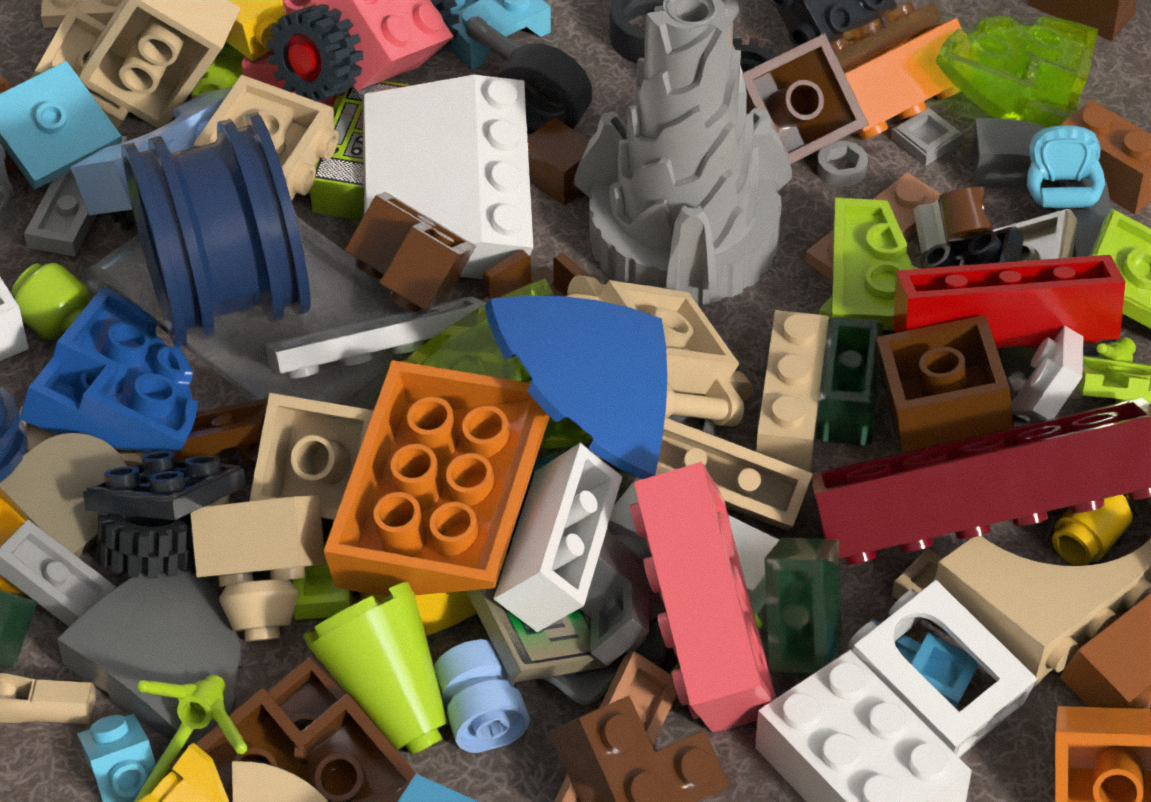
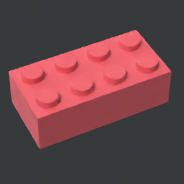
M702 462L635 481L634 486L638 502L630 504L631 516L639 538L645 537L652 557L644 559V567L653 593L659 592L666 612L658 614V622L666 647L674 649L676 658L680 663L681 668L672 670V678L681 705L687 704L692 718H701L711 732L727 730L757 721L758 710L775 700L777 696L724 497Z

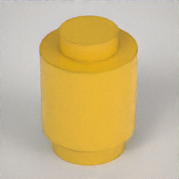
M1123 494L1104 498L1105 506L1096 510L1072 513L1069 508L1056 522L1055 533L1052 536V543L1057 553L1064 560L1075 566H1086L1090 562L1099 561L1132 523V511Z

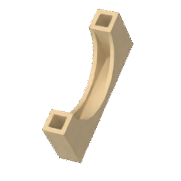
M1151 497L1146 498L1151 507ZM978 536L971 538L939 561L935 580L962 604L1039 681L1053 669L1056 672L1064 670L1078 649L1151 593V539L1134 552L1113 561L1086 566H1061L1041 563L1017 556L989 542L984 537Z

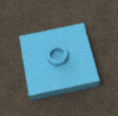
M67 61L0 94V143L34 190L72 171L71 166L96 152L121 143V134Z

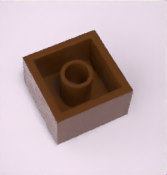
M986 315L876 337L883 387L902 453L1013 428L1010 387Z

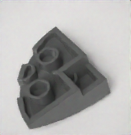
M193 567L187 572L177 569V575L167 577L164 572L158 573V578H148V573H140L138 578L131 577L83 613L57 638L64 667L108 692L112 705L129 715L134 713L137 720L171 740L182 723L177 713L179 700L173 697L139 692L137 690V683L141 680L179 685L194 684L197 681L204 680L209 675H217L226 684L223 696L225 711L229 716L233 712L237 701L235 688L238 668H242L238 633L233 631L219 602L220 594L205 577H197L196 569ZM211 720L206 727L194 729L183 747L187 749L192 743L196 744L218 725L216 721Z

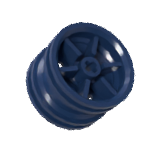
M258 112L244 115L243 127L237 128L231 119L217 122V139L214 143L186 150L170 151L161 136L148 139L147 151L139 152L134 142L121 146L128 193L143 254L165 326L175 347L187 345V333L197 331L202 340L213 338L216 317L252 307H261L270 322L282 320L284 308L289 306L296 315L309 313L311 308L309 278L293 204L275 146Z

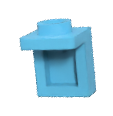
M134 713L125 717L122 715H111L101 718L93 723L90 729L77 733L84 756L95 777L102 802H134L156 765L149 740Z

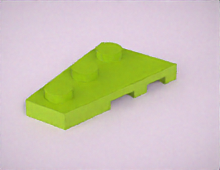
M835 198L831 327L895 331L893 320L896 270L914 269L907 254V242L888 200Z

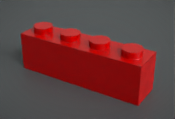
M1111 255L896 270L893 328L895 333L986 315L996 348L1016 346L1039 348L1047 337L1055 340L1064 325L1082 335L1083 344H1094L1100 340L1120 339L1126 281Z

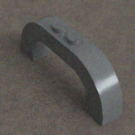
M976 118L971 147L975 187H1010L1029 191L1027 188V173L1031 165L1029 144L1034 134L1046 127L1013 119ZM1086 178L1079 182L1076 180H1054L1050 182L1043 179L1040 187L1092 186L1090 180ZM1106 180L1099 201L1091 206V208H1070L1078 220L1073 257L1090 255L1101 225L1111 210ZM1054 208V209H1055L1056 212H1057V211H1061V210L1069 209V208ZM1104 340L1094 344H1083V355L1090 356L1097 350V345ZM1023 346L997 348L1006 378H1029L1035 369L1031 366V362L1038 348H1026Z

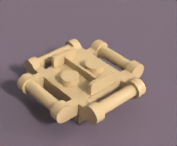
M577 275L570 281L566 297L598 300L633 308L662 318L668 375L666 418H669L671 415L712 419L716 425L728 427L737 426L741 422L744 414L743 401L751 396L753 386L744 373L735 371L739 362L689 292L609 280L607 284H600L595 277ZM694 394H704L706 396H698Z

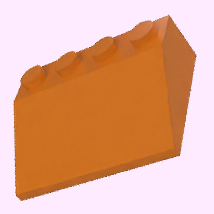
M391 361L323 551L336 588L388 597L392 595L389 588L403 582L410 584L415 595L493 589L496 587L549 420V415L528 393V387L531 383Z

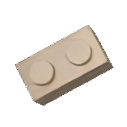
M294 496L202 507L191 512L196 576H218L219 587L254 581L253 572L270 570L271 580L306 578L305 566L326 564L323 552L324 541L319 496Z

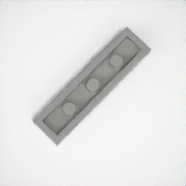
M471 296L437 304L427 311L419 308L417 312L406 311L265 344L269 366L280 374L286 372L287 378H301L318 373L320 371L319 364L339 360L341 366H351L372 360L371 352L391 348L392 353L395 354L413 352L424 347L423 340L443 336L444 341L468 339L476 335L475 328L489 325L485 311L486 302Z

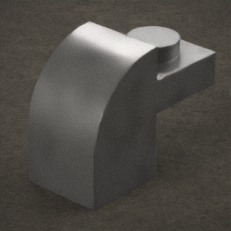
M606 530L585 604L579 609L591 617L590 653L609 666L624 652L630 653L643 643L649 632V623L658 614L662 613L665 607L659 592L653 593L641 559L621 540Z

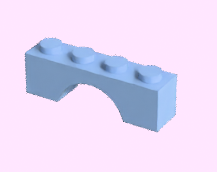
M232 88L204 92L173 109L172 112L175 120L138 138L106 147L71 166L89 215L132 210L123 168L122 145L134 142L138 151L143 152L148 150L149 138L161 136L167 148L172 152L194 148V142Z

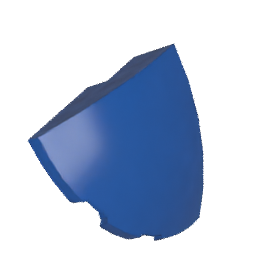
M103 286L57 341L53 358L28 387L20 420L58 435L67 433L91 435L105 441L115 449L149 452L180 451L191 433L197 412L198 400H192L189 387L193 372L180 347L173 348L167 346L156 335L157 323L152 316L127 298Z
M515 296L491 298L485 305V311L494 339L504 358H515L517 356L530 374L532 381L528 387V393L555 422H559L566 417L575 422L585 433L593 438L589 449L605 461L640 479L655 476L662 444L667 399V355L662 318L625 306L573 297Z

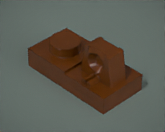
M268 398L196 412L191 433L184 447L180 451H172L175 453V458L182 460L201 455L217 456L226 448L236 447L248 466L256 465Z

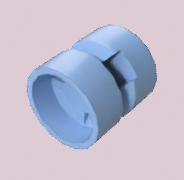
M479 639L464 642L452 647L440 656L434 664V670L443 704L447 708L446 715L459 748L467 752L479 753L509 745L524 734L530 721L521 692L514 688V683H512L491 640Z

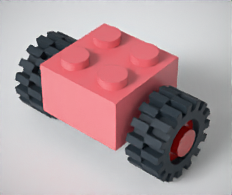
M310 0L303 7L304 9L282 16L278 19L279 23L272 26L270 33L275 37L268 39L267 48L275 50V54L268 56L269 65L277 64L279 70L274 72L273 75L276 81L285 79L286 83L282 88L283 90L291 93L296 91L295 94L317 102L347 91L346 89L353 86L356 91H360L418 68L429 58L449 49L452 45L450 40L456 38L458 30L451 26L459 23V14H451L450 8L457 6L455 0Z

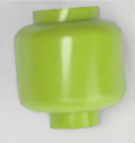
M37 263L30 266L19 276L11 291L12 296L19 305L22 322L39 337L47 341L60 338L91 302L90 289L65 267L57 263H48L43 266Z

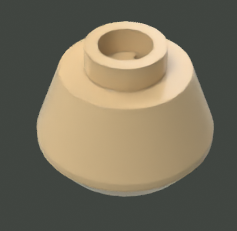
M290 580L249 581L227 585L219 597V602L233 631H245V642L272 640L280 638L279 627L291 625L299 592Z

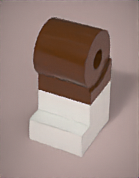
M968 187L949 191L939 195L937 201L931 204L918 205L913 209L922 254L938 244H953L973 238L980 232L993 229L992 223L984 212L985 187Z

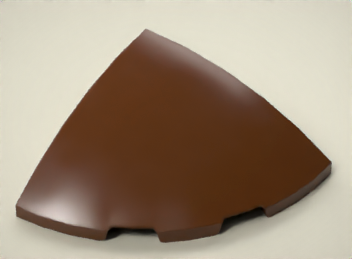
M314 654L310 655L269 691H266L264 687L261 688L229 715L247 745V751L244 754H238L218 725L196 743L199 748L213 759L229 802H233L232 761L263 763L281 768L308 782L328 802H398L416 774ZM179 758L176 759L172 764H170L171 768L174 767Z

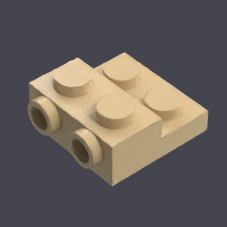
M241 75L198 136L193 147L216 141L217 122L231 119L236 127L240 128L243 127L244 115L258 112L275 146L291 200L296 193L306 195L310 191L315 179L316 168L314 165L319 158L329 160L338 144L339 133L334 130L333 107Z

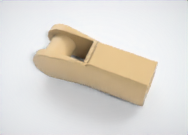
M0 673V722L91 723L96 700L93 683L38 680ZM16 697L28 698V700H19Z

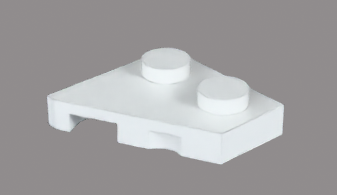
M1064 325L1055 340L1047 337L1041 343L1031 362V366L1035 369L1011 403L1012 414L1026 422H1029L1030 419L1039 422L1055 418L1082 378V335Z

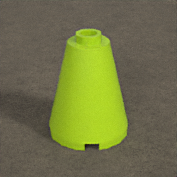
M403 582L389 588L392 595L381 601H378L377 598L374 599L372 595L314 627L315 632L305 633L303 638L311 652L342 689L353 698L393 747L398 750L406 746L412 756L443 740L438 729L446 725L448 721L415 592H413L408 582Z

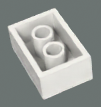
M851 650L758 710L755 748L806 802H966L972 770Z

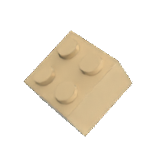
M269 393L249 502L294 496H319L321 518L335 520L374 410Z

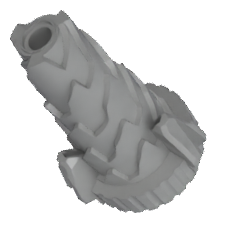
M664 0L662 6H656L654 12L646 14L645 58L638 59L635 105L627 106V125L614 111L604 113L600 118L597 132L588 142L575 174V185L589 196L590 243L592 244L594 258L600 262L602 271L608 277H612L618 282L689 292L695 302L702 305L719 302L722 298L733 297L742 293L744 288L753 286L760 280L761 274L769 270L779 246L781 196L777 192L792 179V169L779 134L772 127L769 113L765 109L754 108L749 114H746L747 91L740 66L741 50H735L733 46V18L730 17L722 0Z

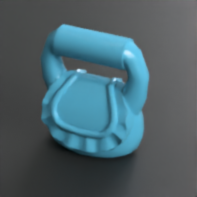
M1063 125L1044 128L1034 134L1029 144L1031 165L1027 173V188L1036 204L1042 208H1091V206L1099 201L1105 186L1103 169L1099 163L1100 143L1094 132L1084 127ZM1086 178L1090 180L1092 186L1040 187L1043 179L1050 182L1054 180H1076L1079 182Z

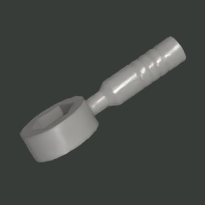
M836 141L818 150L817 173L829 185L850 187L864 179L867 173L868 157L861 146L849 141ZM847 158L856 167L838 170L828 162L829 160Z

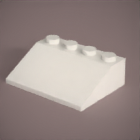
M469 75L364 94L362 99L364 215L375 195L387 192L473 243L477 247L459 277L483 279L482 275L487 269L520 250H524L530 256L533 250L524 80Z

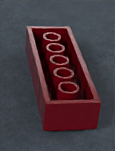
M1139 398L813 473L811 481L830 560L842 558L845 565L859 564L876 558V550L898 545L901 552L916 551L933 545L932 537L954 532L958 539L978 537L991 531L990 524L1012 520L1015 526L1031 525L1046 520L1048 518L1047 511L1069 507L1072 513L1088 512L1105 506L1104 498L1126 493L1129 500L1150 498L1151 404L1144 398Z

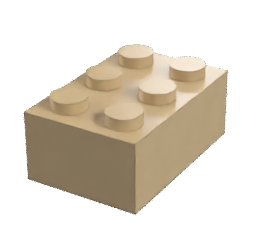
M123 0L95 42L78 77L85 87L118 106L129 110V112L151 125L161 128L174 117L172 110L184 103L219 54L241 8L229 0Z

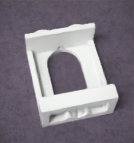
M937 580L919 594L914 589L906 592L891 607L889 611L890 617L878 626L873 621L867 623L848 643V647L958 757H961L1022 706L1037 681V678ZM924 618L930 619L941 626L997 681L960 712L901 655L895 646L897 639Z

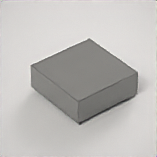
M929 107L894 127L891 135L893 141L925 166L962 144L963 137L959 130Z

